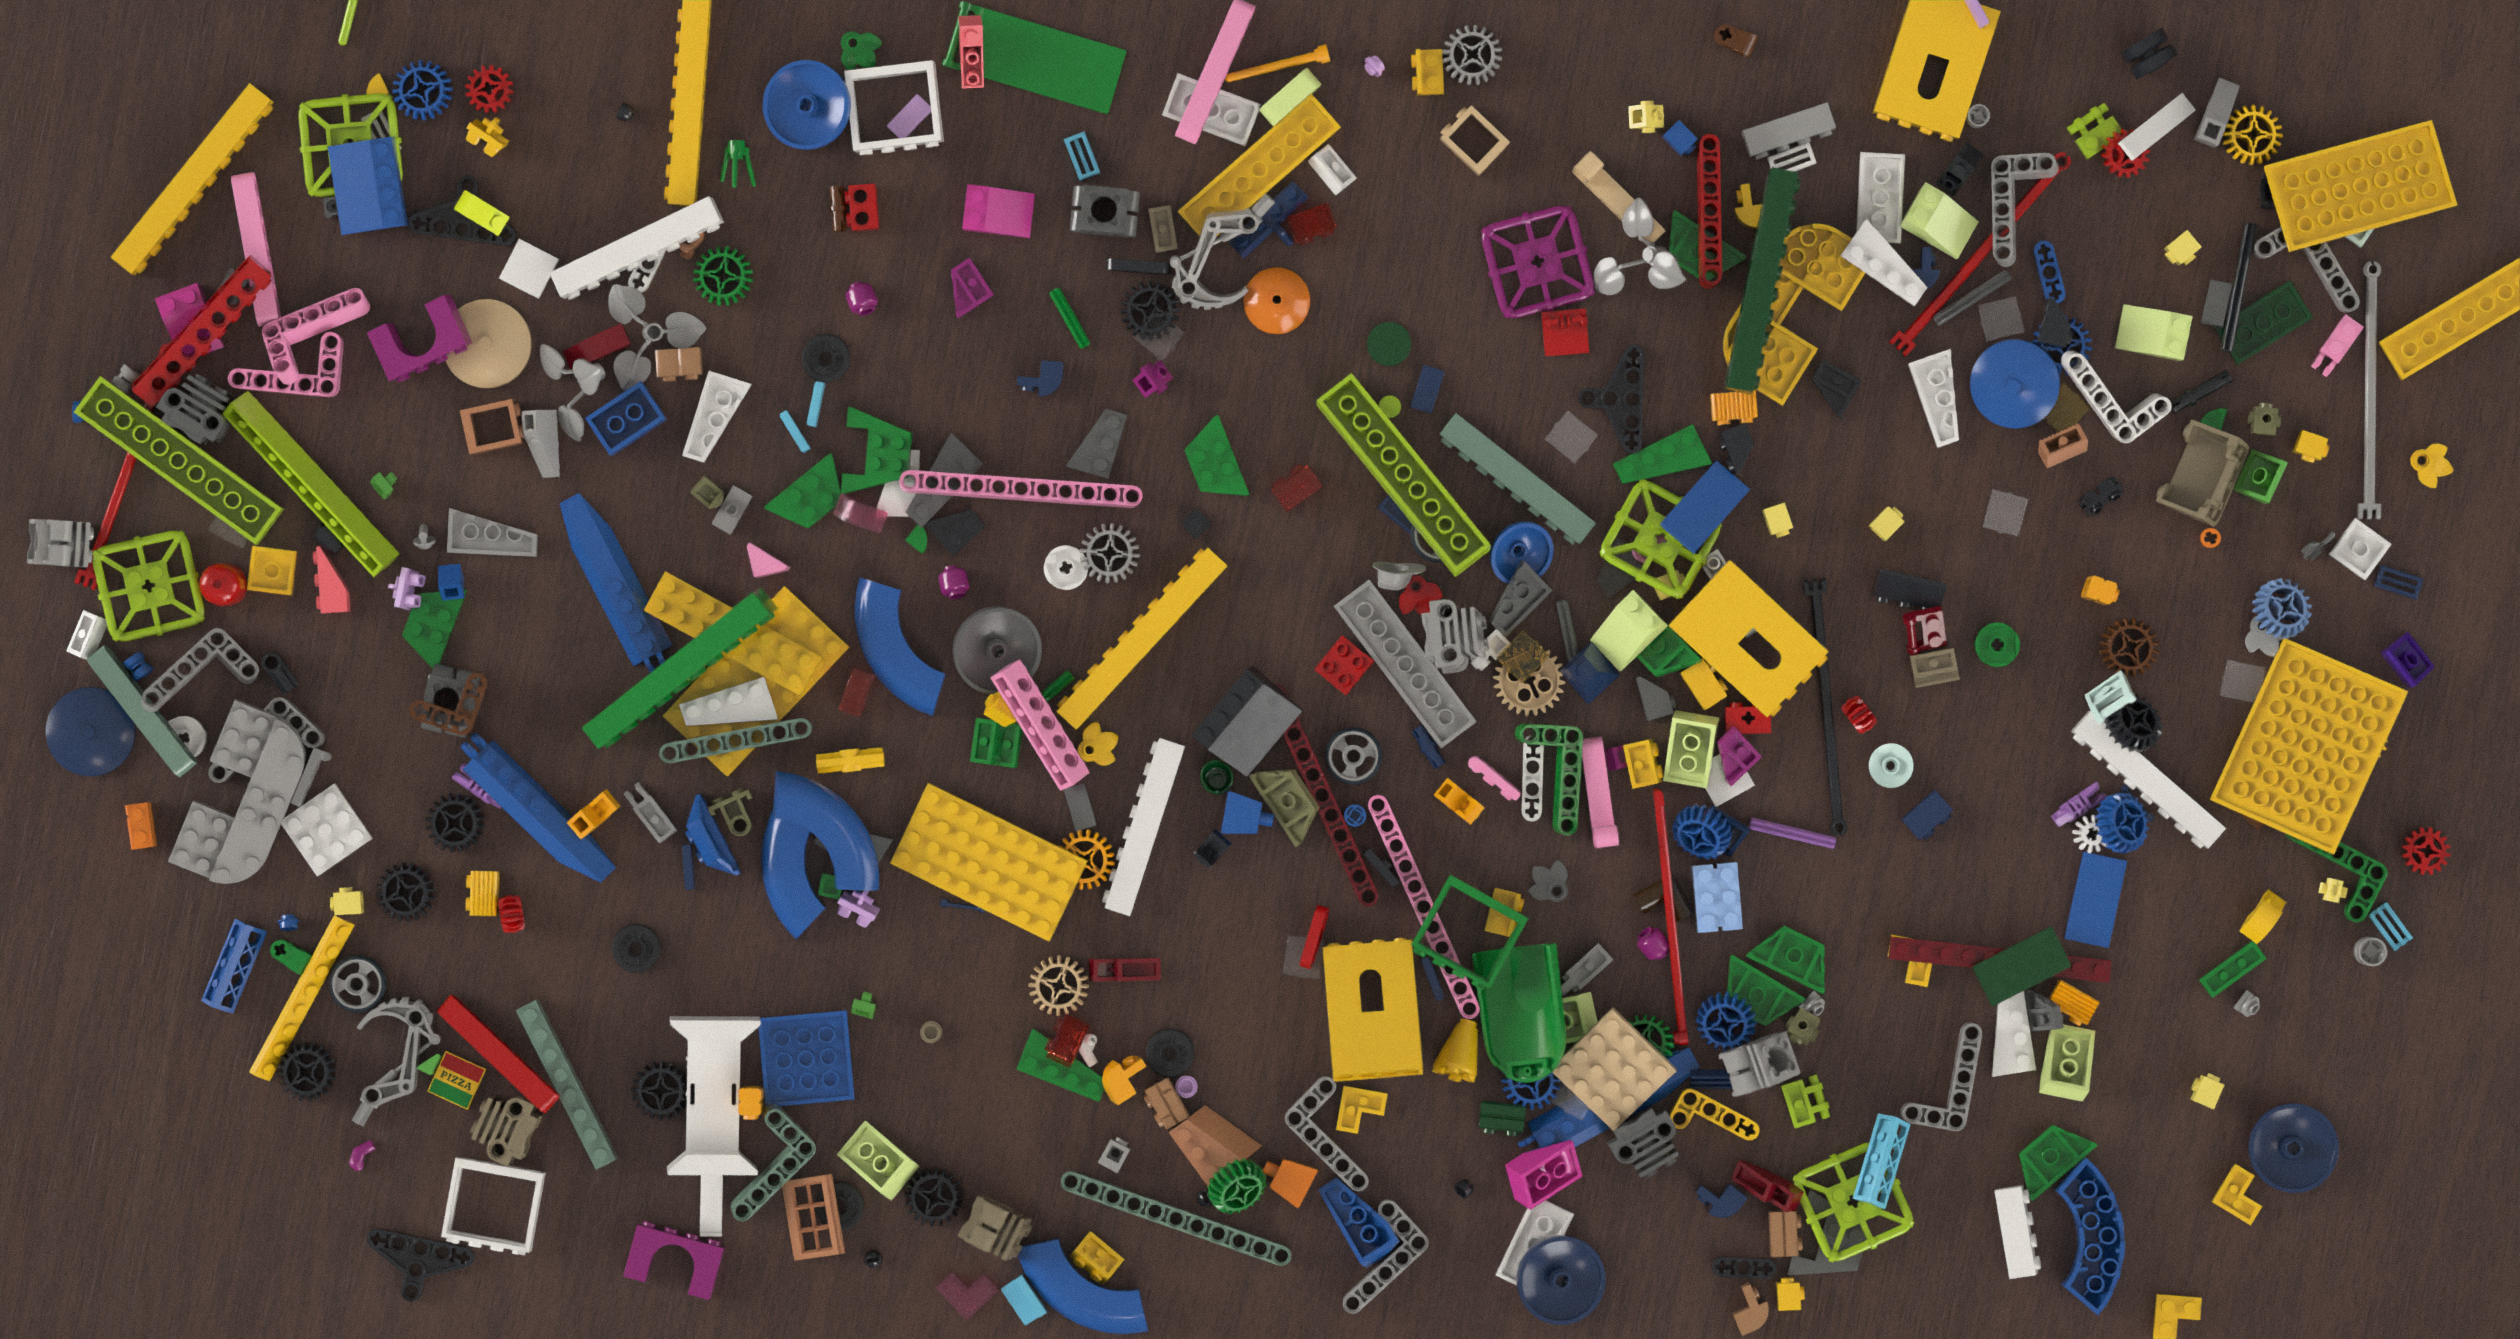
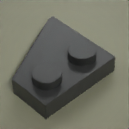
M2033 988L2024 990L2031 1032L2064 1028L2063 1015L2058 1004Z

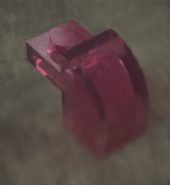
M841 494L833 514L841 520L860 528L881 533L888 512L867 505L861 500Z

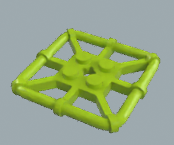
M375 93L355 96L342 94V97L313 99L305 103L302 102L299 105L298 118L301 147L299 149L303 156L305 184L309 195L312 197L335 196L334 187L320 188L332 174L330 159L329 167L314 183L311 152L326 151L329 146L346 144L348 139H352V142L371 140V124L385 107H387L390 137L395 138L402 181L403 172L400 143L402 141L398 133L396 106L390 94ZM381 102L366 121L351 122L350 105ZM343 106L344 123L330 125L312 109ZM307 114L326 129L327 145L310 146Z
M1642 479L1632 488L1621 510L1617 511L1615 521L1602 543L1601 550L1599 551L1600 556L1610 564L1636 577V581H1643L1668 596L1680 599L1690 589L1701 567L1705 566L1706 558L1719 536L1722 524L1706 539L1699 554H1692L1660 526L1666 517L1655 511L1649 491L1675 505L1684 497L1682 495L1679 497L1653 482ZM1640 492L1648 513V517L1643 525L1628 517ZM1623 524L1639 532L1634 542L1611 547ZM1655 536H1664L1666 543L1658 544ZM1634 550L1647 557L1640 570L1614 555ZM1678 554L1693 562L1681 586L1673 567V562ZM1652 561L1666 568L1672 587L1646 573Z
M182 530L167 531L145 537L135 536L132 540L106 545L98 550H94L92 553L93 567L100 593L98 598L102 601L108 630L114 641H130L156 634L157 636H162L165 632L191 627L204 621L205 610L198 582L199 573L195 570L190 544L185 536V532ZM174 539L162 560L151 563L146 562L143 546ZM180 543L187 574L170 578L167 562ZM136 548L140 565L125 568L105 555ZM102 561L123 574L125 589L108 592ZM149 579L150 583L155 584V587L152 588V592H148L147 589H143V585L146 584L145 580ZM189 580L196 611L175 599L172 583ZM127 594L131 609L117 629L110 598ZM173 604L192 617L161 624L157 607ZM151 608L155 626L123 633L137 611Z
M1869 1142L1838 1155L1832 1154L1829 1159L1800 1171L1792 1179L1794 1185L1804 1191L1800 1203L1807 1216L1806 1222L1811 1225L1822 1252L1830 1262L1847 1259L1870 1248L1873 1250L1877 1248V1245L1904 1234L1914 1226L1912 1212L1899 1186L1901 1184L1900 1180L1896 1179V1177L1894 1178L1891 1190L1904 1218L1866 1202L1859 1201L1856 1208L1853 1205L1849 1206L1847 1204L1850 1200L1849 1196L1854 1195L1859 1175L1847 1180L1840 1163L1867 1152ZM1834 1167L1841 1183L1826 1188L1808 1181L1806 1178ZM1886 1169L1884 1174L1887 1177L1888 1171ZM1803 1186L1825 1194L1831 1208L1815 1215ZM1834 1214L1840 1229L1831 1250L1818 1220ZM1879 1215L1901 1225L1873 1237L1866 1221ZM1860 1224L1866 1240L1838 1252L1846 1229Z

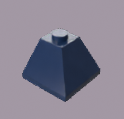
M1592 641L1559 670L1587 704H1590L1620 676Z

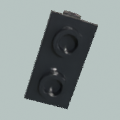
M2114 476L2112 478L2108 477L2096 486L2100 491L2098 495L2092 489L2080 497V501L2077 503L2085 510L2088 518L2091 515H2097L2103 510L2105 505L2109 502H2115L2121 497L2124 490L2122 484Z

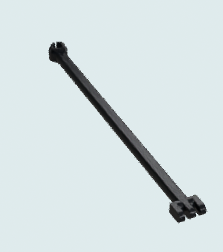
M1821 578V587L1819 588L1817 579H1812L1813 588H1809L1808 580H1803L1804 596L1810 595L1814 638L1827 650L1821 595L1827 594L1826 578ZM1827 659L1820 667L1817 666L1832 812V821L1829 828L1833 835L1838 836L1839 832L1836 831L1835 825L1841 823L1843 829L1840 831V835L1842 836L1847 832L1848 825L1843 820Z

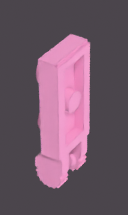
M2345 314L2319 350L2320 353L2311 367L2316 369L2321 364L2325 356L2331 359V362L2323 370V375L2327 377L2335 365L2341 361L2364 327Z
M1472 756L1469 759L1468 767L1475 773H1483L1485 775L1483 779L1491 786L1496 784L1501 788L1500 793L1510 801L1513 798L1516 801L1520 797L1521 791L1483 759H1480L1478 756Z

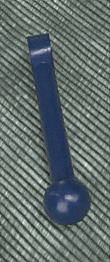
M2127 785L2121 787L2123 793L2131 794L2132 797H2135L2129 791L2130 788ZM2146 812L2145 818L2149 820L2148 822H2152L2154 815Z
M947 899L940 901L942 908L950 906L978 910L980 913L986 911L976 905L948 902Z

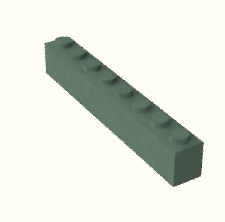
M1457 413L1440 432L1439 435L1442 437L1440 441L1450 449L1454 446L1460 451L1457 455L1467 463L1471 460L1477 464L1475 467L1477 471L1484 476L1487 474L1491 475L1496 486L1502 490L1505 487L1512 492L1510 496L1520 504L1524 501L1530 506L1527 510L1536 517L1541 515L1547 519L1545 524L1554 531L1557 529L1561 530L1564 533L1563 538L1570 544L1574 545L1576 542L1579 545L1596 524V522Z
M539 999L517 1009L516 1012L556 1092L560 1095V1100L595 1169L597 1170L618 1159Z

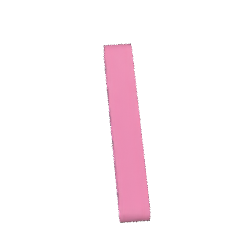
M1243 0L1233 1L1175 133L1176 137L1196 145L1256 8L1255 5Z
M249 172L231 176L245 260L249 255L253 256L272 275L270 278L272 281L265 290L260 289L255 295L257 298L253 302L256 321L260 327L281 318L257 180L255 173ZM249 279L250 287L254 284V281Z

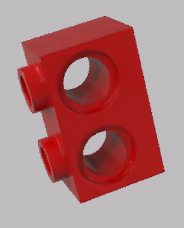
M876 184L849 185L848 191H845V204H850V213H846L847 227H851L853 232L880 230ZM858 191H864L867 194L866 200L862 203L855 201V194ZM860 213H866L869 217L868 222L864 225L857 223L856 219Z

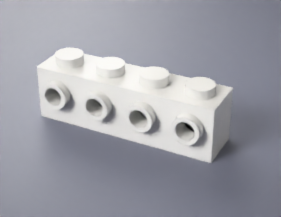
M2023 1185L1996 1189L1995 1197L2009 1279L2037 1275L2038 1269H2041V1262L2039 1256H2035L2034 1247H2037L2036 1235L2031 1233L2030 1225L2034 1223L2032 1212H2028L2027 1203H2030L2029 1192L2024 1190Z

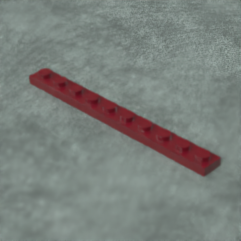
M1891 936L1888 959L1972 968L1971 966L2004 949ZM2067 956L2071 967L2051 976L2109 983L2112 961Z

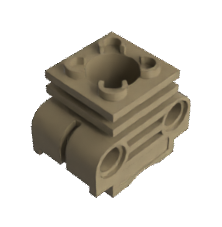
M493 1095L483 1100L479 1112H482L481 1117L474 1121L470 1130L473 1133L471 1139L477 1140L481 1138L480 1143L482 1144L489 1141L487 1146L489 1158L508 1167L509 1163H514L515 1158L521 1160L522 1157H526L530 1148L532 1134L539 1127L543 1116L535 1113L537 1107L525 1096H516L506 1103V1100L503 1098L497 1101L498 1096ZM515 1102L521 1104V1113L515 1111ZM498 1143L504 1146V1154H500L497 1151L496 1146Z
M985 1195L977 1196L972 1206L971 1216L962 1226L958 1237L981 1250L994 1252L993 1255L1002 1256L1001 1259L1011 1260L1013 1257L1018 1256L1022 1248L1019 1244L1023 1236H1028L1032 1225H1030L1032 1219L1028 1217L1023 1218L1024 1215L1020 1213L1015 1214L1016 1211L995 1199Z

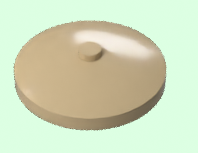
M492 299L472 301L459 308L458 312L473 344L466 346L468 350L461 354L455 355V353L447 356L448 360H446V363L453 374L471 386L486 389L501 387L516 379L525 369L532 350L531 333L521 314L511 306Z

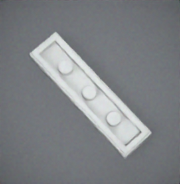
M2181 93L2118 144L2128 157L2134 160L2196 110L2184 94Z

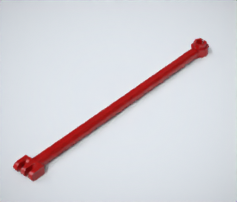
M2060 152L2054 157L2057 161L2058 158H2064L2067 153ZM2070 156L2064 159L2065 164L2063 166L2058 165L2059 170L2055 176L2038 179L2015 206V223L2059 172L2070 166ZM2009 229L2001 230L1999 236L2003 237ZM1993 232L1903 334L1899 330L1889 341L1893 345L1897 339L1901 340L1896 349L1899 351L1906 345L1908 348L1902 353L1905 357L1916 346L1912 340L1993 249Z
M169 343L162 345L159 353H161ZM157 377L152 383L155 386H161L165 380ZM145 402L144 407L153 413L155 406L152 408ZM129 452L126 454L92 553L94 550L106 546L137 459ZM92 555V561L88 563V567L85 570L79 568L74 583L79 585L82 577H85L83 586L88 587L90 580H93L91 589L96 591L98 584Z
M1655 789L1653 791L1677 1021V1030L1673 1031L1674 1044L1682 1046L1688 1045L1667 841L1664 796L1660 789Z

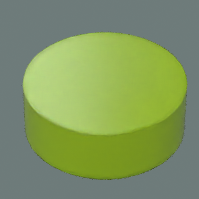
M1385 396L1381 399L1379 408L1388 418H1394L1401 410V403L1394 396Z

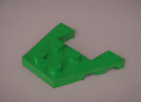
M848 407L846 427L869 430L865 475L842 473L841 494H849L854 491L898 481L903 472L910 470L913 433L856 408Z

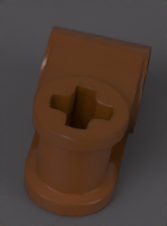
M1727 24L1718 27L1713 34L1714 41L1718 45L1747 58H1750L1758 36ZM1727 30V35L1730 37L1723 41L1721 39L1722 35L1719 32Z

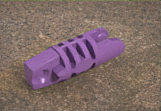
M463 763L460 766V771L471 780L458 772L452 776V779L467 790H470L478 798H481L482 801L487 804L491 803L500 809L501 806L463 770L467 765Z
M2098 782L2093 783L2059 807L2060 809L2051 816L2057 826L2060 827L2066 822L2071 823L2077 817L2082 816L2089 809H2092L2106 799L2105 793H2099L2091 799H2087L2100 789Z

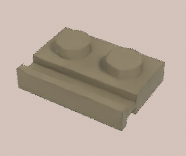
M1954 648L1909 656L1915 688L1960 680Z

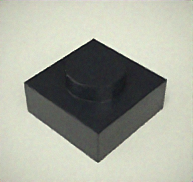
M1198 509L1181 522L1195 540L1212 526Z

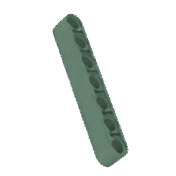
M103 645L87 659L95 673L175 775L178 777L183 776L198 763L194 755L159 710L147 712L143 709L141 700L144 691L134 681L131 674L108 646ZM146 697V702L153 705L149 697Z
M798 718L664 744L660 748L659 756L666 763H675L808 737L812 733L813 726L809 720ZM799 722H805L808 726L807 732L803 735L796 731V726ZM778 726H782L786 730V734L782 739H778L774 735V730ZM756 730H760L764 734V739L760 743H756L752 739V734ZM735 734L742 738V743L738 747H734L730 743L731 737ZM713 738L717 739L720 743L717 751L710 750L708 746L709 741ZM691 742L695 743L698 747L695 755H689L686 750L687 745ZM667 747H673L676 751V756L671 760L665 757Z

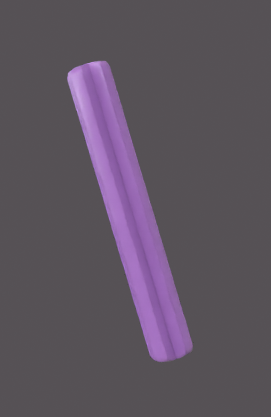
M1751 818L1749 823L1751 830L1831 849L1836 844V838L1833 836L1757 818Z

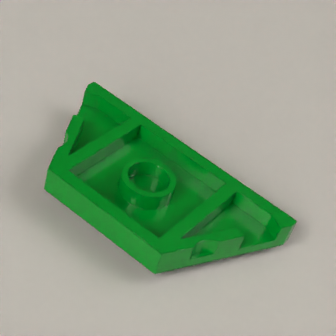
M1674 210L1672 213L1668 252L1675 256L1682 269L1699 279L1698 224ZM1705 230V234L1707 237H1715V235ZM1722 240L1723 273L1745 260L1747 256ZM1705 251V256L1708 259H1715V254L1712 251ZM1710 272L1705 274L1708 281L1715 278L1714 274Z
M1216 415L1184 450L1200 492L1248 496L1250 494L1219 416Z
M829 453L764 506V508L809 529L843 501L833 455Z
M464 589V598H465L466 593H467V590H465V589ZM440 592L417 594L421 596L420 607L412 608L402 636L432 669L435 663H441L464 598L442 601Z
M1669 626L1636 656L1656 677L1699 664L1703 661Z
M1783 925L1746 954V957L1822 994L1825 992V945Z
M1731 954L1727 992L1730 993L1732 998L1737 993L1739 1001L1745 998L1746 1002L1744 1005H1752L1750 1011L1756 1014L1753 1019L1760 1024L1768 1025L1805 1001L1804 997Z
M2055 1125L2048 1127L2018 1153L2030 1200H2035L2098 1145Z

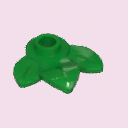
M854 31L846 32L841 38V47L843 49L841 61L847 70H853L857 64L864 68L875 67L876 57L873 50L882 45L881 40L869 32L863 34ZM854 38L856 40L855 46L850 47L848 42L850 39Z

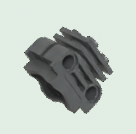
M1091 185L1073 186L1072 207L1081 208V211H1071L1069 231L1081 234L1136 238L1138 217L1128 215V212L1139 213L1140 192L1129 191L1123 188ZM1101 200L1112 201L1117 206L1116 216L1109 222H1099L1092 216L1093 207Z
M196 374V376L188 375L186 378L193 382L194 385L185 382L182 387L189 390V393L173 388L163 394L156 406L165 412L161 419L162 422L171 427L181 429L190 439L199 444L207 446L210 440L221 444L229 431L230 422L217 410L219 408L225 411L228 407L222 401L227 403L234 401L229 397L230 392L222 387L215 386L214 388L210 386L212 381ZM179 395L181 401L175 406L174 400ZM215 419H218L219 425L213 429L212 423Z
M435 663L432 674H429L424 701L440 706V696L448 688L454 689L458 693L459 698H461L468 677L473 673L480 672L459 668L455 679L456 667ZM479 676L477 679H472L471 683L474 684L473 691L468 689L467 694L477 696L478 693L475 692L479 686ZM471 697L465 699V709L473 710L476 701ZM422 706L421 714L429 715L427 720L430 721L434 708L431 707V711H426ZM443 711L436 713L435 721L438 724H444L447 721V714ZM452 714V721L448 728H452V724L459 726V731L461 732L463 729L468 728V725L465 724V719L461 722L455 721L453 719L456 716ZM421 723V729L443 733V729ZM445 730V734H448V735H453V736H458V737H463V738H467V737H468V734H467V735H458V734H455V733H452V732H449V731H446V730Z
M1650 1106L1640 1111L1634 1119L1622 1123L1615 1130H1612L1616 1137L1606 1142L1619 1162L1623 1164L1632 1163L1641 1178L1645 1176L1646 1179L1657 1173L1656 1169L1660 1166L1665 1165L1668 1167L1677 1161L1676 1157L1679 1156L1673 1143L1669 1141L1674 1137L1676 1128L1664 1108L1654 1113ZM1663 1123H1667L1669 1126L1668 1131L1660 1134L1658 1127ZM1628 1146L1630 1147L1629 1155L1625 1157L1620 1156V1149Z

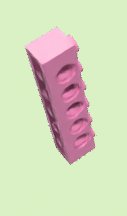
M1021 660L1008 664L990 677L1060 791L1073 786L1090 773Z

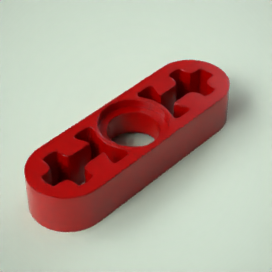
M1317 905L1301 956L1300 967L1312 969L1328 920L1329 907Z

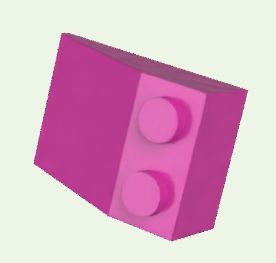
M967 184L962 229L963 231L1030 238L1035 194Z
M195 283L155 298L163 322L172 340L206 304L207 299L201 284ZM201 328L197 332V335L200 337H205L209 334V330L206 328ZM216 338L210 344L212 347L208 353L224 347L221 338ZM185 345L182 348L184 353H191L194 350L192 345Z
M1572 1140L1523 1153L1505 1165L1514 1199L1530 1210L1582 1177Z

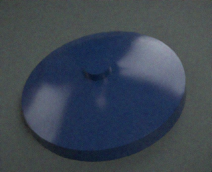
M85 687L69 692L54 705L47 719L46 740L51 754L62 767L78 775L99 776L117 769L129 757L135 744L136 724L112 693L106 689Z
M2298 1103L2278 1105L2265 1112L2253 1126L2248 1142L2249 1159L2256 1174L2269 1186L2288 1193L2306 1192L2322 1184L2334 1170L2339 1153L2337 1134L2330 1121L2318 1110Z
M1556 1235L1542 1239L1526 1252L1518 1267L1516 1284L1519 1297L1531 1314L1549 1324L1567 1325L1582 1320L1596 1308L1604 1293L1606 1277L1603 1263L1592 1247L1578 1238Z

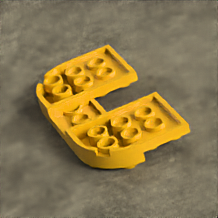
M1810 224L1792 230L1790 235L1784 239V244H1787L1785 258L1780 259L1779 266H1783L1781 279L1775 283V288H1778L1776 302L1771 303L1770 310H1774L1772 323L1766 327V332H1769L1767 345L1762 347L1761 354H1765L1763 367L1761 369L1758 368L1757 376H1760L1758 389H1756L1782 406L1818 350L1812 344L1780 325L1798 295L1804 288L1842 311L1865 275L1862 270L1841 257V254L1852 238L1840 230L1824 224ZM1741 304L1729 321L1723 337V353L1727 365H1729Z

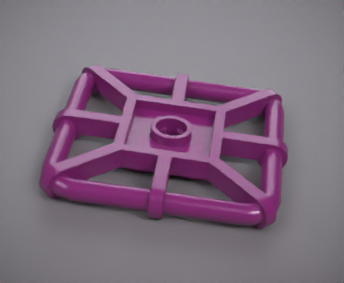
M1555 206L1529 214L1524 212L1521 216L1492 223L1481 230L1482 245L1489 267L1488 276L1492 278L1498 305L1505 318H1519L1545 310L1550 312L1554 311L1553 308L1587 299L1589 296H1593L1595 292L1593 290L1594 281L1586 255L1588 250L1587 246H1584L1577 217L1574 211L1571 210V206ZM1562 214L1549 236L1538 239L1534 238L1530 222ZM1567 218L1576 249L1558 253L1555 237ZM1524 224L1529 241L1514 245L1494 232ZM1490 238L1512 251L1515 265L1498 269ZM1578 255L1585 285L1564 274L1560 259ZM1534 256L1544 259V262L1541 263V268L1531 264ZM1517 271L1521 286L1508 306L1500 275ZM1562 279L1581 290V292L1551 300L1547 283ZM1541 284L1544 302L1514 309L1525 288Z

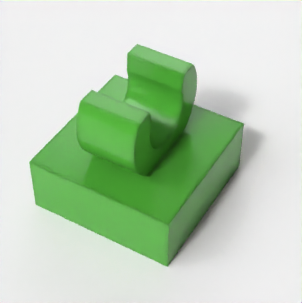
M379 472L372 477L370 484L381 498L385 500L394 490L391 486L396 482L397 478L392 472L385 477Z
M863 992L861 1000L854 999L851 1013L873 1019L876 1005L871 1003L872 994Z

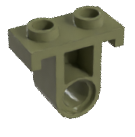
M743 787L732 792L733 797L724 800V797H720L711 801L712 806L708 807L711 816L716 815V809L720 808L732 834L744 836L750 833L753 824L742 798L747 796L748 800L754 798L751 790L745 791ZM738 819L745 820L747 825L746 829L742 832L735 828V822Z

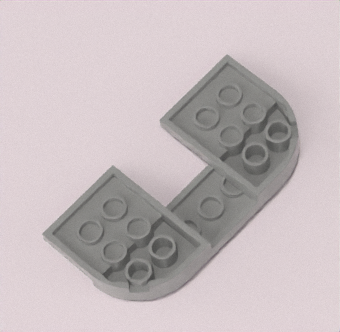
M238 699L234 700L210 761L251 777L236 816L193 800L168 862L210 878L209 881L223 884L243 881L254 875L262 867L270 852L305 765L304 745L298 735L299 733L288 721Z

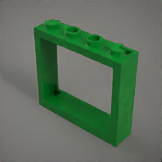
M1449 875L1411 946L1415 947L1413 952L1425 958L1426 954L1433 957V963L1442 968H1445L1446 965L1453 968L1452 973L1463 980L1465 976L1473 979L1472 985L1481 990H1484L1485 987L1490 989L1529 918ZM1451 886L1517 922L1487 979L1420 943Z

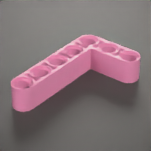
M349 289L264 325L262 336L275 373L283 384H292L299 377L290 345L357 319L369 312L370 303L361 289Z
M334 332L325 333L320 342L318 375L299 374L298 379L294 383L289 384L285 389L280 388V379L274 371L237 368L229 373L228 382L232 387L241 390L334 397L340 389L344 348L343 338ZM330 337H336L337 346L330 349L327 346V341ZM328 359H334L336 364L335 368L331 371L325 368V363ZM238 373H242L245 376V380L241 385H237L234 380ZM260 375H265L267 378V383L263 387L257 385V378ZM304 379L311 381V388L307 391H303L301 388V382ZM327 381L333 383V390L329 393L323 390V385Z
M1602 736L1585 738L1582 744V764L1594 847L1619 845L1617 826L1614 825Z

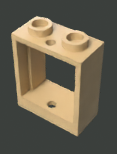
M1471 105L1468 109L1463 107L1456 115L1458 120L1453 125L1448 123L1440 132L1443 135L1440 140L1480 176L1510 144V141ZM1470 115L1499 140L1478 164L1449 138Z

